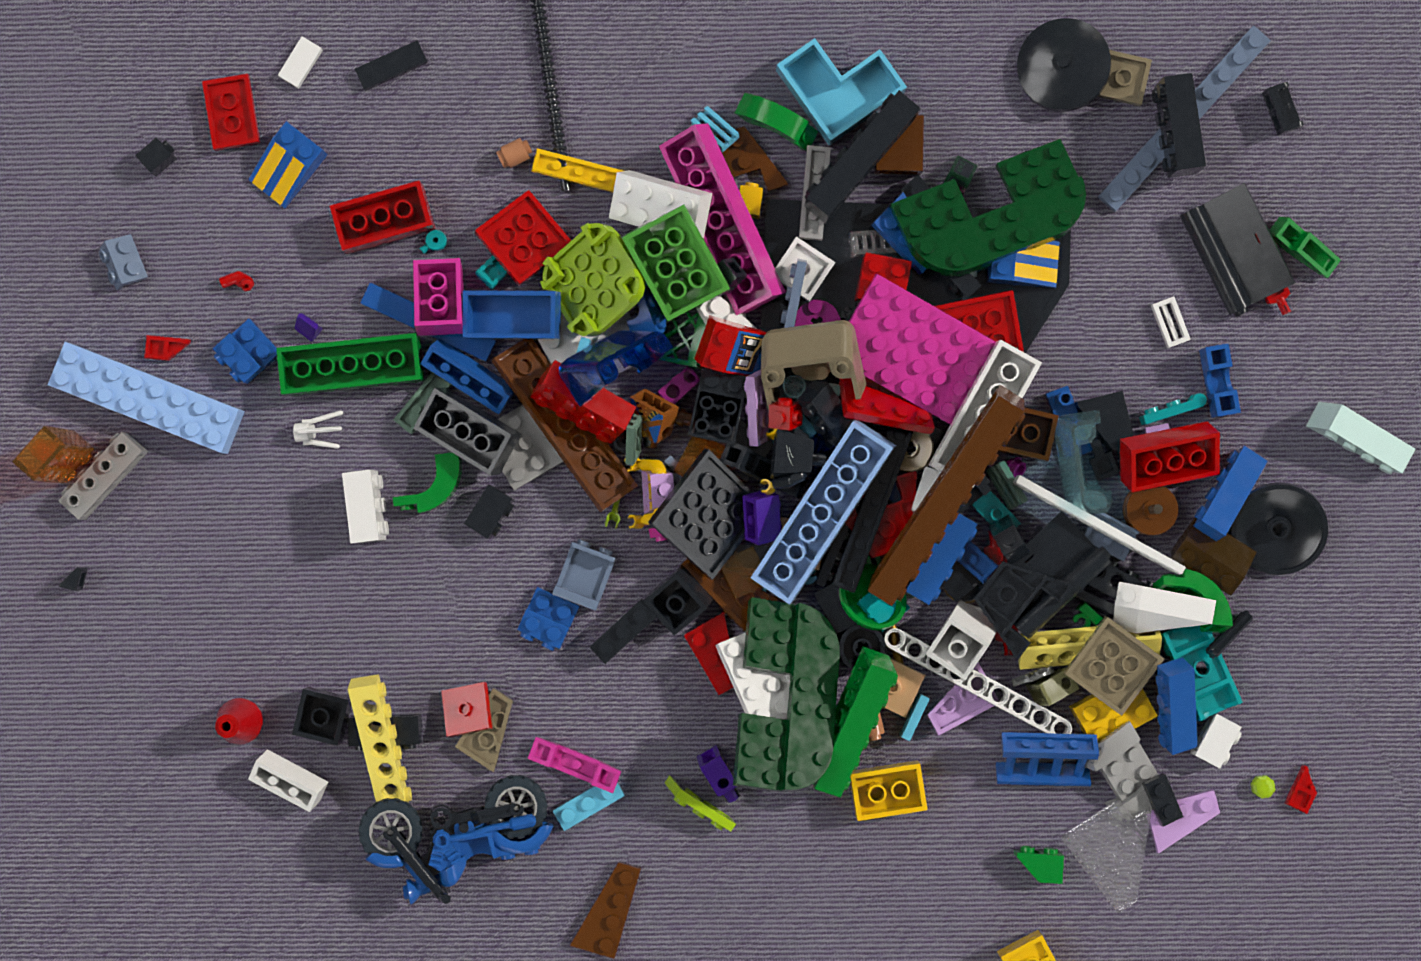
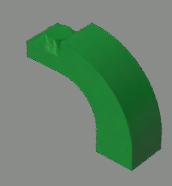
M744 93L734 112L749 124L773 131L803 151H807V145H812L818 133L815 128L808 124L809 121L757 95Z
M454 453L435 454L436 478L431 487L420 494L393 497V506H400V511L412 510L414 505L417 504L418 513L429 512L442 506L452 497L459 485L462 474V459Z
M1185 569L1180 575H1162L1160 579L1153 583V588L1216 600L1212 624L1200 625V632L1222 634L1233 626L1232 614L1226 597L1220 588L1206 576L1196 571Z

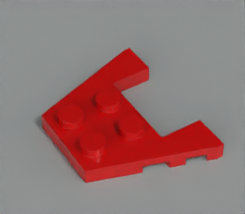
M916 471L897 476L896 484L901 501L886 506L869 552L870 558L888 552L914 513L911 509L917 493ZM856 509L853 510L845 522L851 531L857 517Z

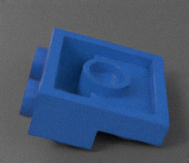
M250 318L232 334L229 333L213 348L216 352L214 358L222 366L227 364L232 369L229 374L238 383L243 381V383L249 384L277 358V347Z
M537 587L517 630L521 631V637L529 641H533L534 638L543 641L541 646L554 651L555 647L560 649L580 606Z

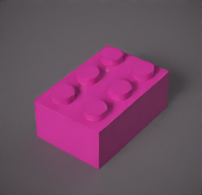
M460 258L413 260L414 322L417 335L463 334V268Z

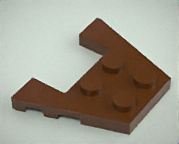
M745 126L735 129L739 133L740 138L722 152L733 178L760 170L767 192L787 186L785 178ZM716 136L721 142H725L722 137Z

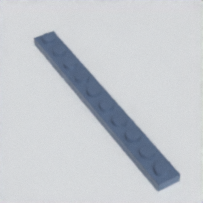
M1254 25L1195 89L1199 119L1271 41ZM1160 129L1098 196L1113 212L1119 209L1158 166L1162 159L1165 158L1164 150L1160 149L1159 146Z

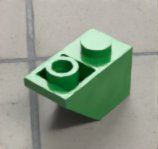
M1020 846V849H1014V855L1039 883L1063 884L1064 855L1058 852L1057 848L1045 847L1044 851H1035V847Z

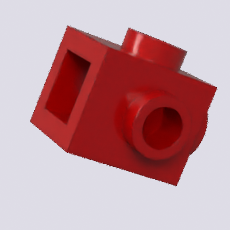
M778 398L777 402L769 404L768 428L790 431L802 425L803 413L797 401H792L791 398Z

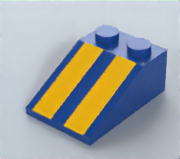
M286 121L270 141L248 180L283 208H286L328 154Z
M1051 241L1036 248L1030 247L994 261L992 265L987 267L986 282L1056 288L1060 242Z

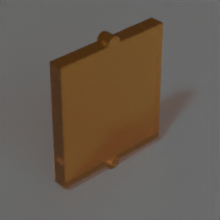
M753 546L739 553L734 552L733 556L721 568L735 599L750 592L753 594L756 592V589L763 587L751 579V576L761 563Z

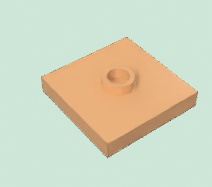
M890 658L897 672L898 679L896 685L893 688L891 687L888 693V702L885 708L906 718L926 675Z

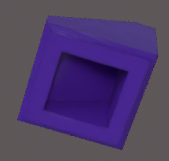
M299 313L297 316L295 330L313 342L323 330L322 327L303 313Z

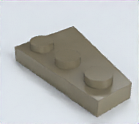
M493 688L489 694L493 729L464 734L455 746V748L493 773L495 772L513 704L511 698L496 688Z

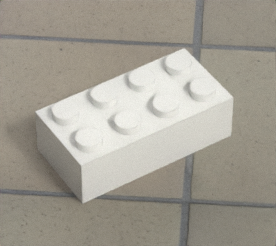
M630 170L617 172L609 218L640 227L685 204L704 239L712 193Z

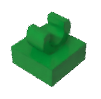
M1081 602L1075 608L1079 613L1072 617L1073 622L1078 621L1079 618L1085 620V624L1081 628L1090 627V624L1097 625L1103 619L1085 602Z

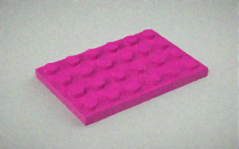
M875 274L849 320L855 328L865 377L932 413V415L950 425L996 343L878 274Z

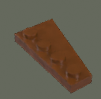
M688 559L681 564L743 632H746L748 600L751 597L771 601L778 600L724 566L714 579L711 580Z
M621 861L617 863L570 946L615 959L641 867Z

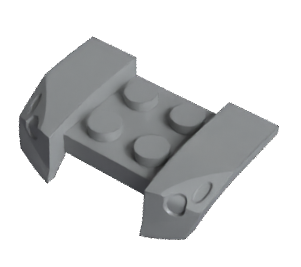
M1127 721L1099 741L1098 760L1087 759L1085 768L1093 771L1100 769L1117 797L1107 801L1105 804L1117 815L1127 819L1141 816L1153 810L1142 783L1159 775L1140 745L1139 741L1141 739L1130 721Z

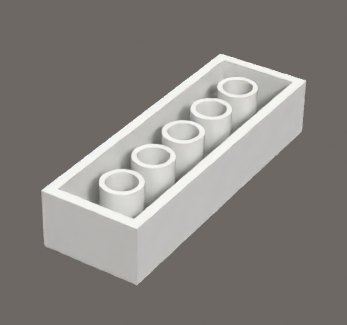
M1002 340L997 341L933 455L929 466L939 472L943 470L999 385L1023 398L1042 362Z

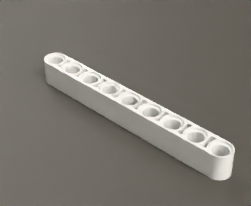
M890 628L883 634L885 646L1042 732L1056 734L1054 727L1058 722H1062L1065 726L1062 734H1071L1072 726L1069 721L974 669L967 679L964 680L961 677L953 679L950 675V670L941 664L933 668L929 663L930 657L926 655L930 646L904 631ZM892 632H896L900 636V641L897 645H891L888 642V636ZM913 643H917L921 649L919 655L915 657L909 653V646ZM975 677H979L982 680V687L978 690H974L971 687V681ZM996 688H1000L1003 692V697L999 701H994L992 698V692ZM1020 699L1024 707L1020 712H1015L1012 705L1014 701ZM1042 711L1044 720L1037 724L1034 722L1033 716L1035 712Z

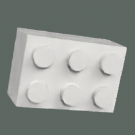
M375 470L342 473L350 544L386 540V535H389L388 522L384 521L383 512H386V502L384 498H381L380 489H383L382 475H378V471Z

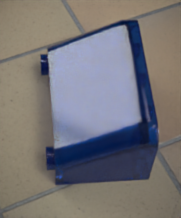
M620 330L567 358L558 368L559 375L581 407L618 377V368L614 363L615 360L618 359L624 369L628 366L636 367L639 374L652 366L670 351L673 346L667 337L658 331Z

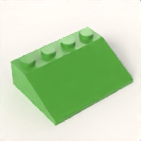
M685 204L647 222L622 237L667 321L730 289Z

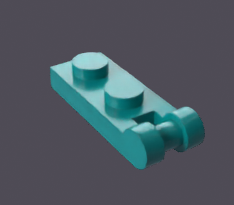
M1197 393L1191 395L1188 401L1181 403L1180 399L1166 403L1167 408L1158 410L1157 406L1144 410L1145 415L1139 417L1141 426L1200 408L1206 404L1207 399L1204 394Z

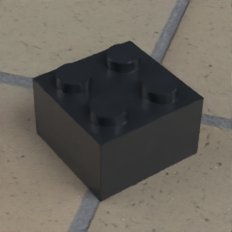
M681 565L649 592L643 602L675 636L704 612L713 601V598L690 572Z
M312 687L304 688L292 735L336 746L343 743L352 706L350 697Z

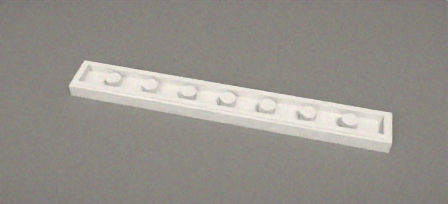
M1017 475L1013 483L1015 486L1177 575L1184 572L1185 566L1021 475Z

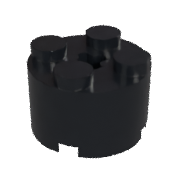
M856 624L844 630L839 636L840 659L851 669L854 668L861 652H856L855 650L858 648V642L866 643V648L885 654V640L878 630L867 629Z

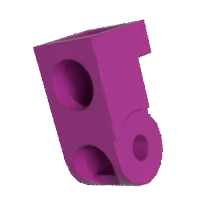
M687 366L656 394L676 404L700 381V377L691 367Z

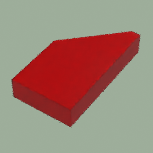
M146 335L144 358L170 361L191 343V340Z
M1302 764L1284 803L1308 814L1317 791L1311 780L1308 767Z

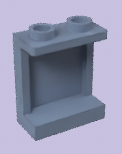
M578 539L577 543L571 542L570 550L552 595L596 611L616 557L612 556L613 552L602 547H600L599 551L590 548L591 543Z

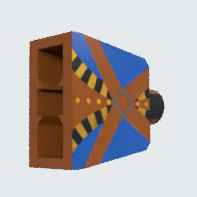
M643 389L629 398V403L636 406L633 415L637 414L643 417L642 437H644V446L655 448L657 443L672 434L678 406L647 389Z

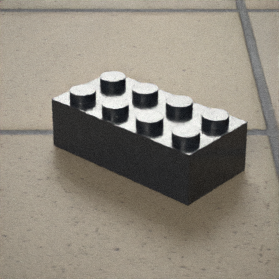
M1192 73L1165 76L1152 90V100L1154 104L1157 103L1158 110L1155 114L1156 125L1160 126L1161 130L1159 146L1160 149L1164 150L1165 157L1162 159L1163 171L1167 172L1168 178L1194 175L1206 167L1193 75Z
M447 388L433 389L413 428L488 475H498L502 472L521 436V433Z

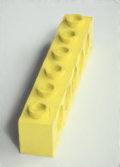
M1098 626L1036 632L1029 639L1030 645L1018 659L1020 670L1069 665ZM1160 631L1129 632L1160 655L1162 642Z
M379 674L353 678L350 680L348 693L375 800L377 802L385 798H398L409 803V801H412L411 788L406 786L407 772L405 766H401L400 759H402L400 745L396 746L395 742L397 731L395 725H391L390 718L392 712L390 704H386L385 683L380 681ZM371 700L374 701L376 704L370 705L366 701ZM371 722H379L381 725L376 726L373 725ZM377 743H384L386 746L382 747ZM386 763L389 764L391 767H385L382 764ZM388 784H393V785H395L396 787H395V788H391V787L388 786Z

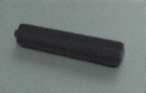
M1249 611L1240 612L1232 621L1233 626L1224 633H1220L1206 648V653L1209 654L1210 658L1218 657L1253 620V616L1250 615Z

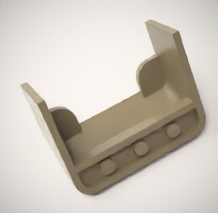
M839 320L774 329L764 335L761 349V379L768 410L769 404L777 402L780 397L779 386L785 379L784 368L828 362L834 376L841 379H852L855 398L861 399L866 387V380L855 328L850 322Z

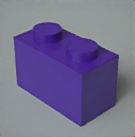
M758 491L743 495L745 540L757 545L776 540L782 529L779 494L767 495Z

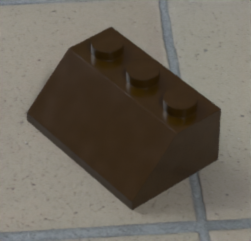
M1194 517L1170 550L1171 558L1187 569L1206 576L1220 590L1232 596L1245 578L1257 552L1228 533L1218 541L1213 540L1193 527L1197 519Z

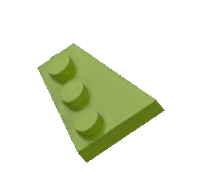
M669 775L665 785L675 796L674 801L683 807H686V805L693 808L692 812L702 819L707 816L712 820L710 823L720 830L723 828L730 832L733 830L736 823L730 816L708 801H700L701 798L689 788L683 790L676 780Z

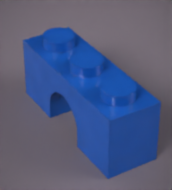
M646 281L643 297L637 303L639 313H635L627 320L634 342L659 337L667 330L666 319L662 315L660 307Z
M1229 343L1200 349L1199 353L1211 418L1241 413L1237 390L1233 389L1230 381L1229 372L1230 367L1233 365Z

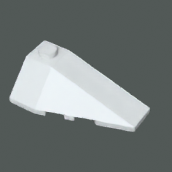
M1119 582L1113 621L1131 633L1212 624L1216 600Z

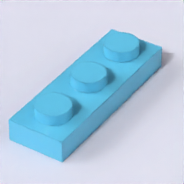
M618 782L614 793L593 786L555 808L553 813L565 831L622 798L625 794Z

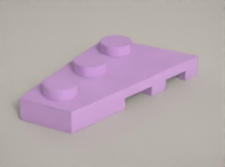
M978 662L973 669L985 675ZM979 677L973 678L971 687L974 690L980 689L982 687V680ZM955 684L932 708L927 716L939 736L995 705ZM993 690V692H992V698H993V700H994V701H999L998 697L996 696V694H995V692H994V690Z

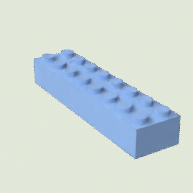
M64 342L48 385L225 454H228L245 412L68 342Z
M854 420L751 576V579L790 605L896 445L859 420Z

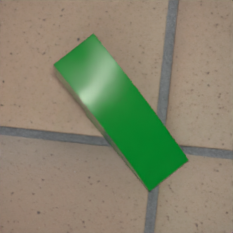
M1279 216L1269 230L1278 246L1324 278H1328L1341 261L1338 256L1311 232L1304 231L1289 217Z

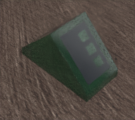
M957 155L943 183L955 179L963 196L978 165Z

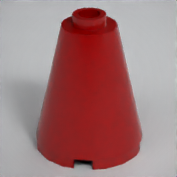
M235 698L229 700L222 705L217 713L216 732L229 743L236 745L249 743L260 733L263 725L262 712L257 704L247 699Z

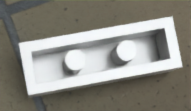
M268 749L256 760L248 780L308 812L320 802L328 784V781Z

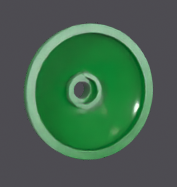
M865 564L855 593L839 588L842 607L855 623L871 630L891 628L898 623L905 613L907 605L906 593L901 601L896 600V608L890 619L879 624L872 619H868V615L857 603L869 593L870 579L878 565Z

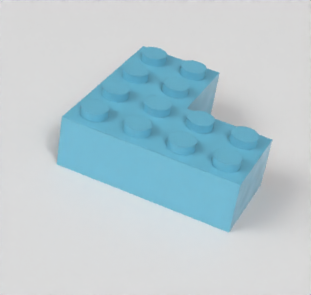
M815 38L776 66V72L829 146L870 118L875 111H880L882 103L890 93L895 95L900 90L904 94L907 88L880 49L847 73L841 75Z

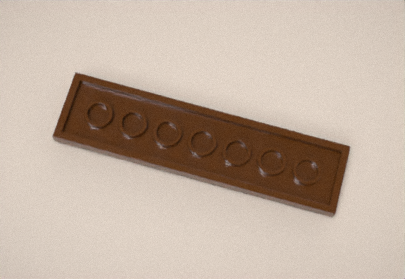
M523 339L493 358L492 363L600 513L638 486L607 442L600 441L596 438L595 434L579 429L574 422L560 418L556 415L555 411L548 407L539 406L534 399L530 398L541 375L551 365L533 339Z

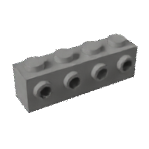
M116 433L109 440L108 443L110 445L104 451L101 450L94 456L92 465L81 470L77 475L78 480L73 485H68L62 491V497L58 501L78 520H86L148 453L129 433Z

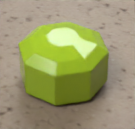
M1266 775L1255 776L1250 783L1252 793L1261 799L1271 797L1276 790L1274 781Z

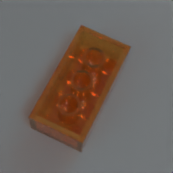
M43 426L12 462L33 481L68 483L75 477L77 473L75 470L91 459V452L94 448L74 430Z

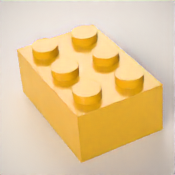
M1143 688L1122 716L1093 694L1069 706L1083 734L1097 735L1098 742L1127 721H1130L1135 729L1158 716Z
M918 760L853 770L850 776L857 821L928 810L921 765Z

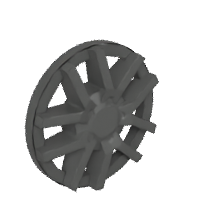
M1053 666L1023 674L1011 681L1013 687L1023 683L1027 684L1055 673Z

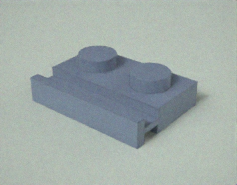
M1100 510L1095 511L1094 516L1132 538L1135 539L1139 534V531L1106 513ZM1089 526L1084 532V535L1094 546L1098 548L1103 546L1111 556L1124 562L1130 551L1129 548Z

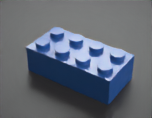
M463 291V338L561 339V292Z

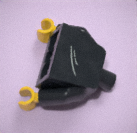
M799 427L790 431L774 429L771 433L766 432L765 434L774 440L770 478L773 480L762 479L760 483L763 485L769 484L768 489L761 492L771 495L775 490L789 488L804 481L810 475L812 466L823 467L825 465L826 454L813 452L814 440L810 439L809 435Z

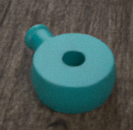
M440 230L430 231L425 238L426 244L420 247V250L425 254L429 250L441 251L447 244L445 233Z

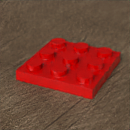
M530 190L526 191L474 232L518 286L545 267L542 263L547 257L553 258L571 242V239Z

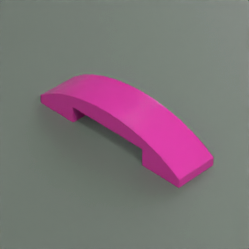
M539 737L535 738L528 756L529 760L565 772L610 793H614L622 772L593 757Z

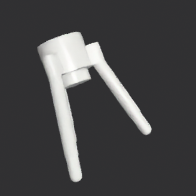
M343 411L302 420V423H295L293 427L295 441H303V445L338 449L340 447L339 444L312 440V438L316 437V433L341 431L342 427L315 428L313 423L343 414Z

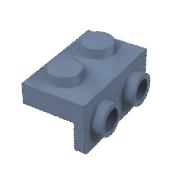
M131 234L103 242L99 250V256L101 261L106 263L109 282L112 285L114 284L116 290L122 289L124 285L147 279V273Z

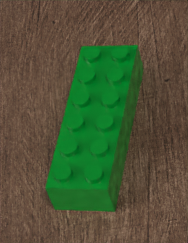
M417 333L276 348L281 395L284 396L425 381L424 369L420 365L423 360L421 340Z
M866 647L862 648L836 705L833 754L830 764L822 777L813 783L814 789L840 798L843 791L848 789L851 781L850 776L853 770H856L859 766V756L862 750H865L868 746L869 734L878 724L880 710L887 705L888 693L891 687L893 688L897 683L898 675L888 655Z

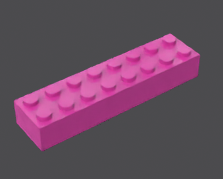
M694 124L661 144L659 148L675 183L712 193L704 241L716 263L718 264L723 259L734 258L748 275L730 294H727L735 314L749 313L785 294V289L709 124Z

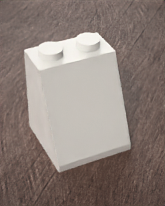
M959 600L927 650L926 655L966 680L989 647L997 630L985 615Z

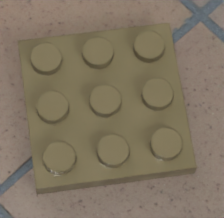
M1105 616L1063 673L1122 716L1157 670V665H1160L1164 658Z

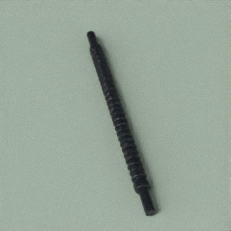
M530 0L534 3L531 6L535 10L532 14L536 16L533 19L537 23L534 27L538 29L535 34L538 35L536 40L539 41L537 47L540 48L538 53L541 54L539 60L542 61L540 66L543 67L541 73L544 74L542 79L545 80L543 86L546 87L544 92L547 93L545 99L548 100L546 105L549 106L547 112L550 113L548 118L551 119L549 125L552 126L550 132H553V135H551V138L554 139L552 145H555L553 151L557 154L568 156V153H565L567 147L564 146L566 140H563L565 134L562 133L564 127H561L563 123L560 120L562 114H559L561 110L558 107L560 101H557L559 97L556 94L558 88H555V85H557V82L554 81L556 75H553V72H555V69L552 68L554 62H551V59H553V56L550 55L552 49H549L551 43L548 42L550 36H547L549 30L546 29L548 23H545L547 17L544 16L546 10H543L545 4L542 3L544 0ZM557 160L561 163V167L567 166L566 161ZM560 179L561 191H571L570 182Z

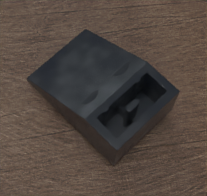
M702 368L688 436L729 445L735 444L746 394L744 390L745 376Z

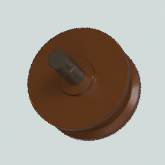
M1164 486L1137 492L1130 491L1123 501L1122 514L1126 524L1139 531V534L1158 535L1169 530L1175 523L1178 516V503L1173 493Z

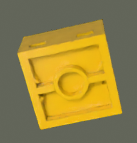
M1039 930L997 951L1002 961H1056Z

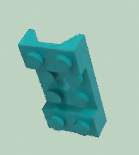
M1200 625L1170 629L1161 633V645L1166 656H1170L1171 660L1184 658L1195 670L1197 721H1202L1213 714L1243 703L1222 654L1212 659L1206 653V648L1215 640L1212 633L1200 632ZM1198 662H1203L1207 667L1204 675L1199 674L1196 670Z

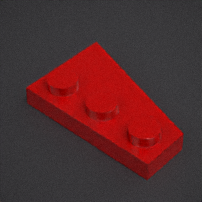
M722 612L684 634L685 639L718 695L733 688L715 646L729 639L725 615Z

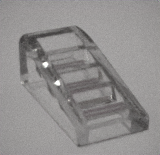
M876 230L849 233L851 257L864 256L866 252L877 255L897 253L891 245L890 248H886L885 239ZM875 236H880L881 248H877ZM867 237H871L872 249L867 247ZM858 238H862L863 249L860 250L858 247Z

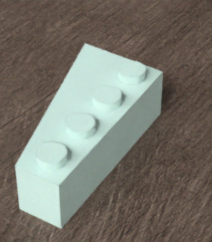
M1318 402L1306 427L1342 445L1344 449L1360 455V458L1364 461L1379 465L1378 469L1390 475L1393 472L1403 474L1415 451V448L1342 404Z

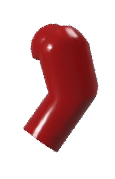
M236 271L219 278L223 288L236 285L242 288L243 291H250L254 286L253 279L241 271Z

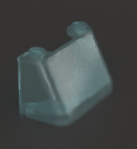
M1099 410L1060 416L1054 436L1064 499L1091 514L1108 513L1113 502L1111 490L1102 489L1098 484V480L1086 481L1081 445L1090 443L1096 436V424L1101 422Z

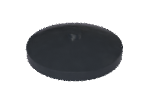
M1073 18L1055 19L1037 27L1022 44L1017 59L1018 78L1026 95L1037 105L1058 112L1073 111L1095 100L1105 88L1111 72L1110 50L1102 34L1092 25Z
M1276 482L1262 485L1250 492L1231 525V534L1257 552L1251 567L1268 574L1285 575L1306 568L1318 558L1327 541L1328 521L1322 505L1312 493L1295 484Z

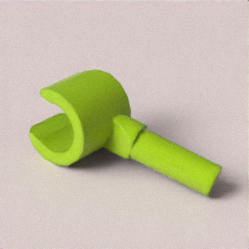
M620 499L613 503V508L605 520L606 527L609 520H613L616 522L615 529L618 528L620 522L618 514Z

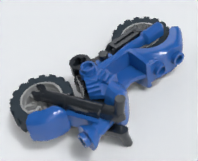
M509 775L499 779L491 786L486 795L484 806L455 812L446 804L435 805L430 812V821L433 827H430V844L423 856H420L416 851L422 838L421 818L411 804L398 798L382 799L372 804L365 811L359 825V840L364 851L368 853L365 860L381 868H398L404 865L416 881L406 879L407 885L403 886L404 899H409L410 905L415 903L420 896L430 892L439 901L448 904L451 900V897L448 895L450 887L458 882L466 867V861L470 857L483 853L493 856V859L501 857V860L515 858V854L524 853L525 855L539 853L538 849H540V846L549 837L553 824L544 821L548 805L545 793L539 784L523 775ZM511 790H522L518 800L514 799ZM508 792L511 799L501 801L502 796ZM525 793L531 797L532 802H521ZM533 806L532 813H525L524 807ZM439 811H443L444 815H448L445 816V821L442 822L439 821V818L434 817L438 816ZM386 814H397L395 820L390 823ZM383 816L386 827L375 824L376 820ZM402 816L408 825L398 827L397 822ZM513 816V817L510 818L509 821H505V820L503 819V818H506V817ZM373 828L383 830L384 832L375 839ZM409 829L408 836L406 838L401 831ZM385 838L388 840V848L380 845L378 842Z

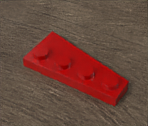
M847 378L840 380L839 387L845 418L929 435L933 432L932 413L868 386L865 387L861 399H856L852 380Z

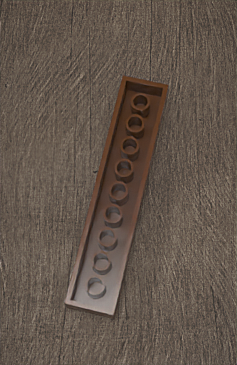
M1002 385L998 386L872 574L868 592L891 606L896 600L901 601L907 591L906 586L908 582H913L920 572L918 569L921 563H926L932 555L933 551L931 550L934 543L939 544L946 533L944 530L947 524L952 525L959 514L957 511L960 505L965 506L972 495L970 492L973 486L976 485L978 487L982 482L987 465L991 467L996 461L999 447L1007 445L1012 436L1010 433L1014 425L1019 427L1022 423L1026 410L1023 398Z

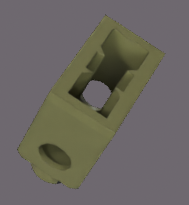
M1066 668L1056 669L1055 673L1026 684L1033 701L1040 706H1050L1077 691L1079 686L1074 680L1063 673Z

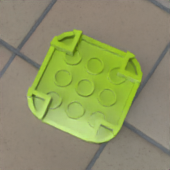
M587 223L580 227L582 229L581 233L553 258L547 257L542 263L545 265L543 281H540L543 290L561 292V312L569 323L566 327L572 333L587 337L598 336L605 332L639 302L646 288L645 279L618 232L613 227L601 223Z

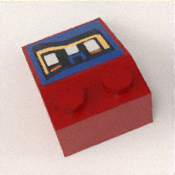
M709 315L694 359L702 367L723 373L749 376L761 370L762 339L767 332Z

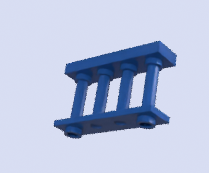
M1002 732V757L1007 758L1006 762H996L995 764L997 784L1091 786L1090 769L1085 768L1087 759L1098 760L1097 735ZM1016 758H1030L1029 763H1016ZM1040 758L1054 759L1053 763H1039ZM1063 759H1077L1076 764H1062Z

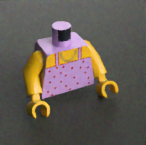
M638 457L633 466L631 465L630 468H626L628 472L641 469L644 505L643 516H628V519H634V524L629 526V528L642 529L644 525H650L648 521L674 488L673 473L667 471L664 463L660 460H640Z

